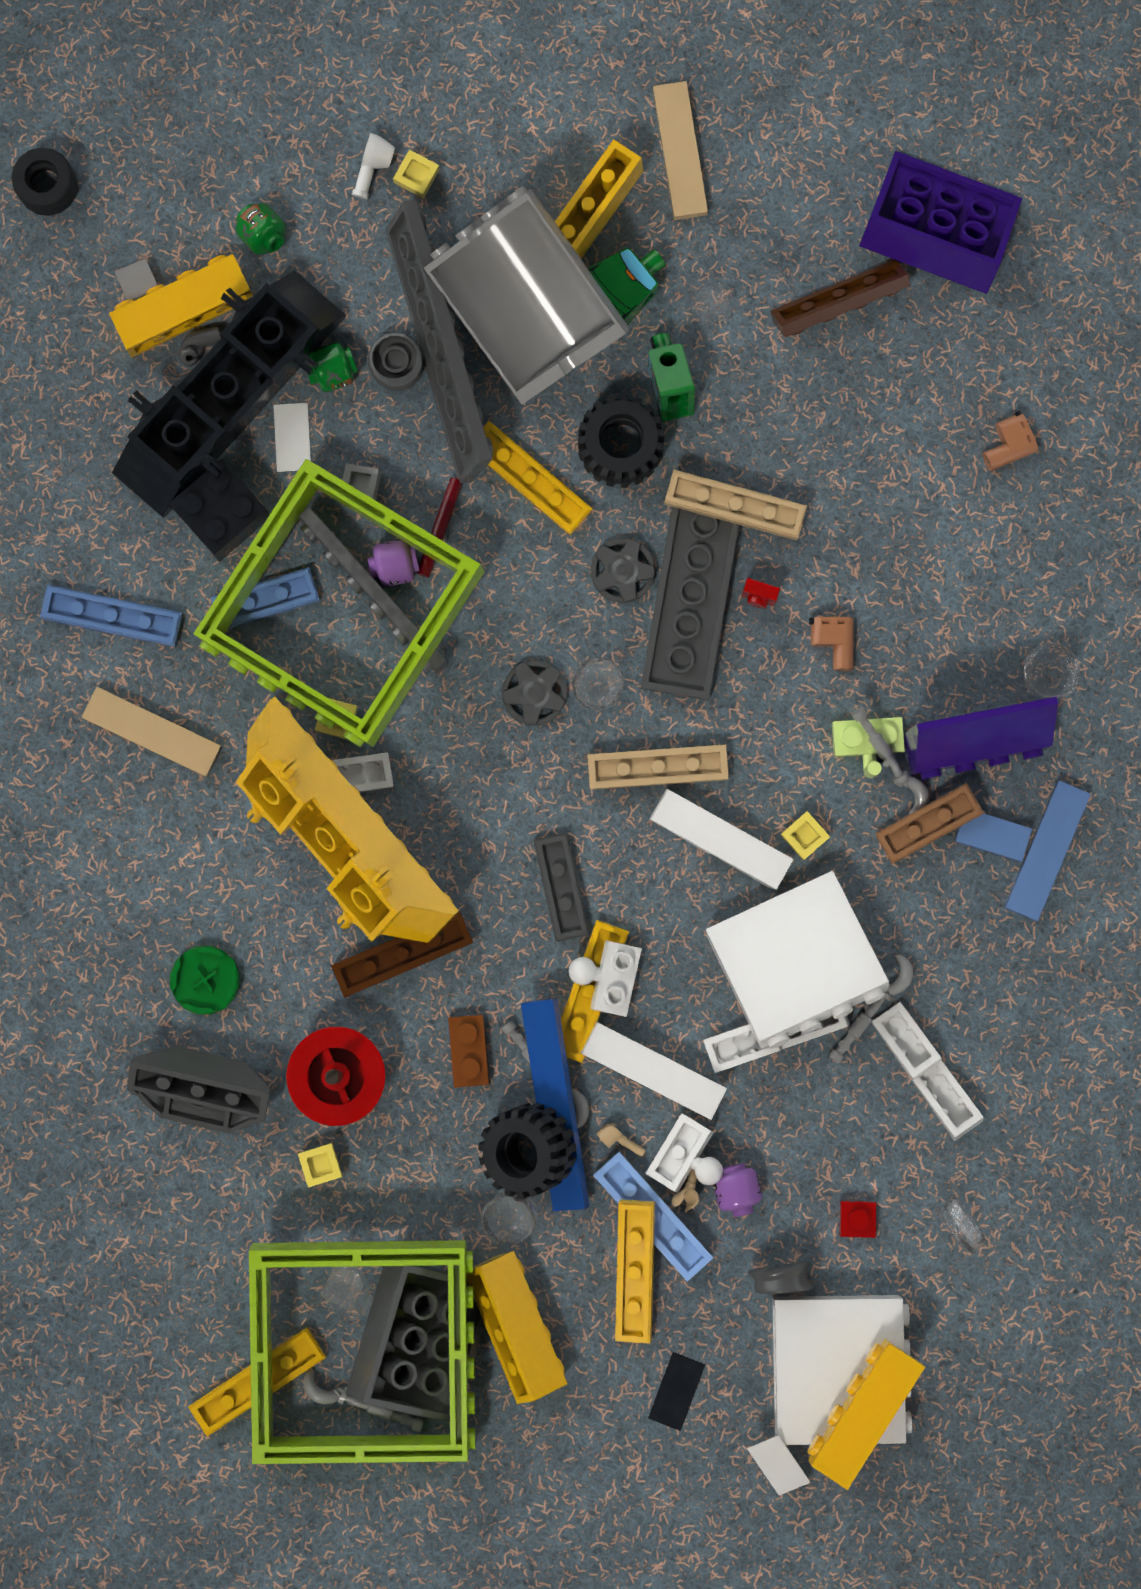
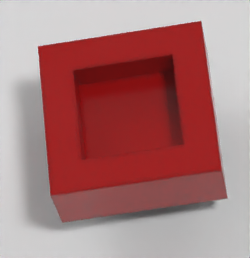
M747 578L741 596L748 598L747 603L749 605L766 609L767 605H775L780 588Z
M840 1200L839 1236L876 1238V1202Z

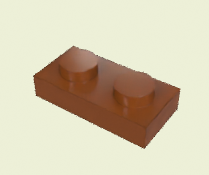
M483 1015L448 1018L454 1088L489 1085Z

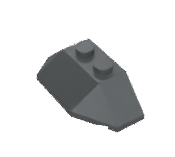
M179 1046L132 1057L127 1091L132 1095H137L143 1104L160 1118L224 1133H232L247 1128L254 1123L264 1122L271 1090L244 1061Z

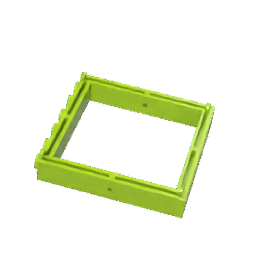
M305 459L193 634L202 641L199 645L200 648L216 658L220 652L229 657L228 665L243 675H246L248 670L259 676L256 682L270 692L274 693L277 688L288 694L285 701L301 711L306 706L317 712L314 719L330 729L335 724L346 730L343 737L355 745L361 747L363 743L374 747L485 571L480 563L310 460ZM317 489L455 572L363 719L225 634Z
M466 1240L252 1243L249 1249L252 1464L468 1462L469 1450H475L476 1432L475 1427L469 1428L468 1414H475V1392H468V1379H474L475 1360L474 1357H468V1344H474V1322H467V1308H474L473 1286H467V1273H473V1251H467ZM448 1265L450 1434L273 1437L270 1268Z

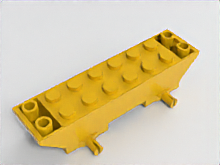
M276 697L270 699L248 731L246 767L236 780V783L244 791L252 804V808L247 812V818L252 817L250 822L258 823L264 817L280 835L291 828L334 878L326 889L337 900L343 910L342 915L337 919L338 925L345 921L340 928L348 929L354 923L366 934L371 942L380 935L426 943L430 942L459 910L454 906L451 898L442 892L430 878L428 871L419 865L407 851L405 844L397 839L388 829L382 817L374 812L364 801L358 789L346 780L338 770L337 765L316 745L314 738L293 718L291 711L282 705Z

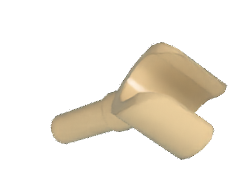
M606 1124L597 1132L599 1139L608 1148L618 1141L622 1146L640 1157L646 1151L627 1139L613 1124Z
M692 1169L690 1171L684 1189L672 1197V1206L674 1208L679 1206L683 1199L687 1203L685 1212H688L698 1204L699 1196L695 1190L697 1181L695 1170Z

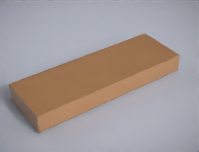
M965 783L877 832L875 835L891 864H894L981 816L984 812L968 784Z

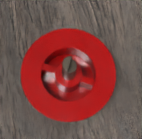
M337 1026L323 1028L306 1036L294 1049L289 1059L286 1073L287 1088L295 1106L309 1119L327 1126L348 1125L369 1114L382 1096L386 1079L384 1062L374 1043L356 1030Z

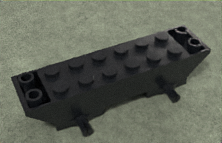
M296 271L271 285L266 282L256 295L246 300H243L232 288H228L226 290L227 294L223 293L221 300L225 301L235 310L233 319L220 333L222 338L177 387L173 385L162 398L153 403L148 401L138 390L132 393L135 398L129 397L128 402L138 409L142 415L138 425L127 436L129 441L112 474L162 518H165L172 510L169 503L206 471H209L216 479L221 474L214 467L222 474L224 473L226 467L219 463L217 459L300 367L309 376L314 373L313 369L317 370L319 364L309 357L311 351L318 349L346 318V314Z

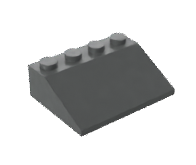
M383 1266L347 1386V1394L362 1404L450 1422L448 1271L432 1266ZM474 1299V1308H467V1322H474V1344H468V1357L475 1358L484 1328V1321Z

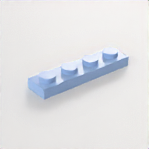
M617 1152L593 1174L617 1203L620 1199L655 1201L654 1245L687 1282L713 1259V1256L620 1152Z

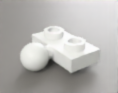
M605 940L600 967H596L594 962L586 957H579L571 962L569 976L574 983L587 985L592 981H596L590 1009L627 1017L642 948Z
M681 1113L645 1174L676 1193L679 1192L692 1169L695 1170L696 1178L702 1184H716L723 1175L721 1163L713 1157H699L714 1132Z

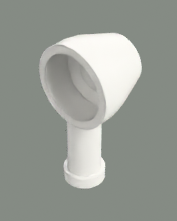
M369 134L357 183L351 194L368 200L369 197L368 191L374 169L389 168L395 149L393 145L376 134Z

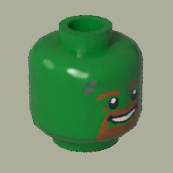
M265 203L249 204L239 212L236 218L235 229L237 236L255 254L274 253L284 244L287 230L286 223L269 205Z
M336 342L315 349L310 353L309 357L319 364L317 370L313 369L314 373L311 376L308 375L311 385L318 383L323 392H331L352 384L353 374L358 373L349 347L343 348L340 343Z

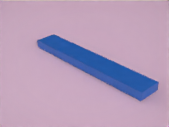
M558 998L526 1001L521 1003L536 1103L544 1104V1110L549 1107L557 1111L555 1115L557 1118L563 1116L566 1119L567 1123L564 1126L567 1130L572 1129L574 1136L570 1137L571 1143H576L577 1150L571 1153V1156L576 1158L574 1166L568 1168L571 1173L567 1178L561 1180L562 1183L550 1189L553 1212L586 1209L590 1204Z

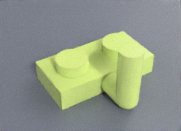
M902 717L868 719L876 732L881 733L892 753L905 752ZM855 720L833 721L834 757L862 755L864 775L867 778L877 776L881 772L882 767L877 762V753L869 742L870 737L861 723Z

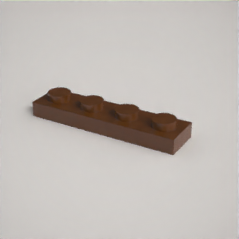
M892 260L770 311L772 320L784 338L790 335H797L816 324L829 322L838 315L853 309L863 308L872 301L885 296L895 295L899 290L909 287L910 281L908 274L896 260Z
M458 911L428 943L396 937L331 965L342 994L346 998L471 945L473 940L461 912Z

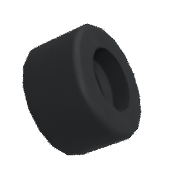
M39 147L28 150L18 158L13 167L11 180L15 193L27 209L38 215L51 216L59 214L67 209L76 197L78 183L75 172L66 158L53 149ZM49 170L57 175L58 181L50 191L39 193L33 189L32 180L38 173Z

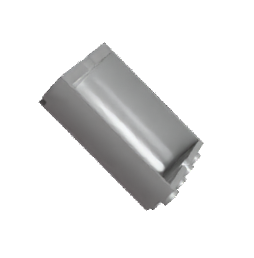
M524 185L455 235L459 242L454 246L450 247L446 242L432 252L430 255L433 261L424 267L427 274L444 294L445 299L521 404L530 400L630 330L532 189L527 191Z

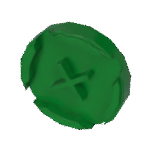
M196 946L191 948L175 961L170 972V989L176 1001L185 1010L197 1015L215 1014L226 1009L235 1000L240 988V972L235 960L226 951L214 946Z

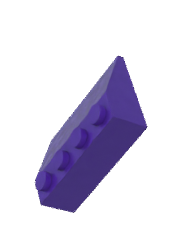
M895 151L859 246L987 294L1000 267L1022 198Z
M1057 696L916 724L903 735L911 776L920 774L921 780L942 776L941 770L954 768L955 773L975 770V763L988 761L989 767L1010 763V756L1022 754L1023 760L1044 756L1043 750L1053 745L1058 709Z

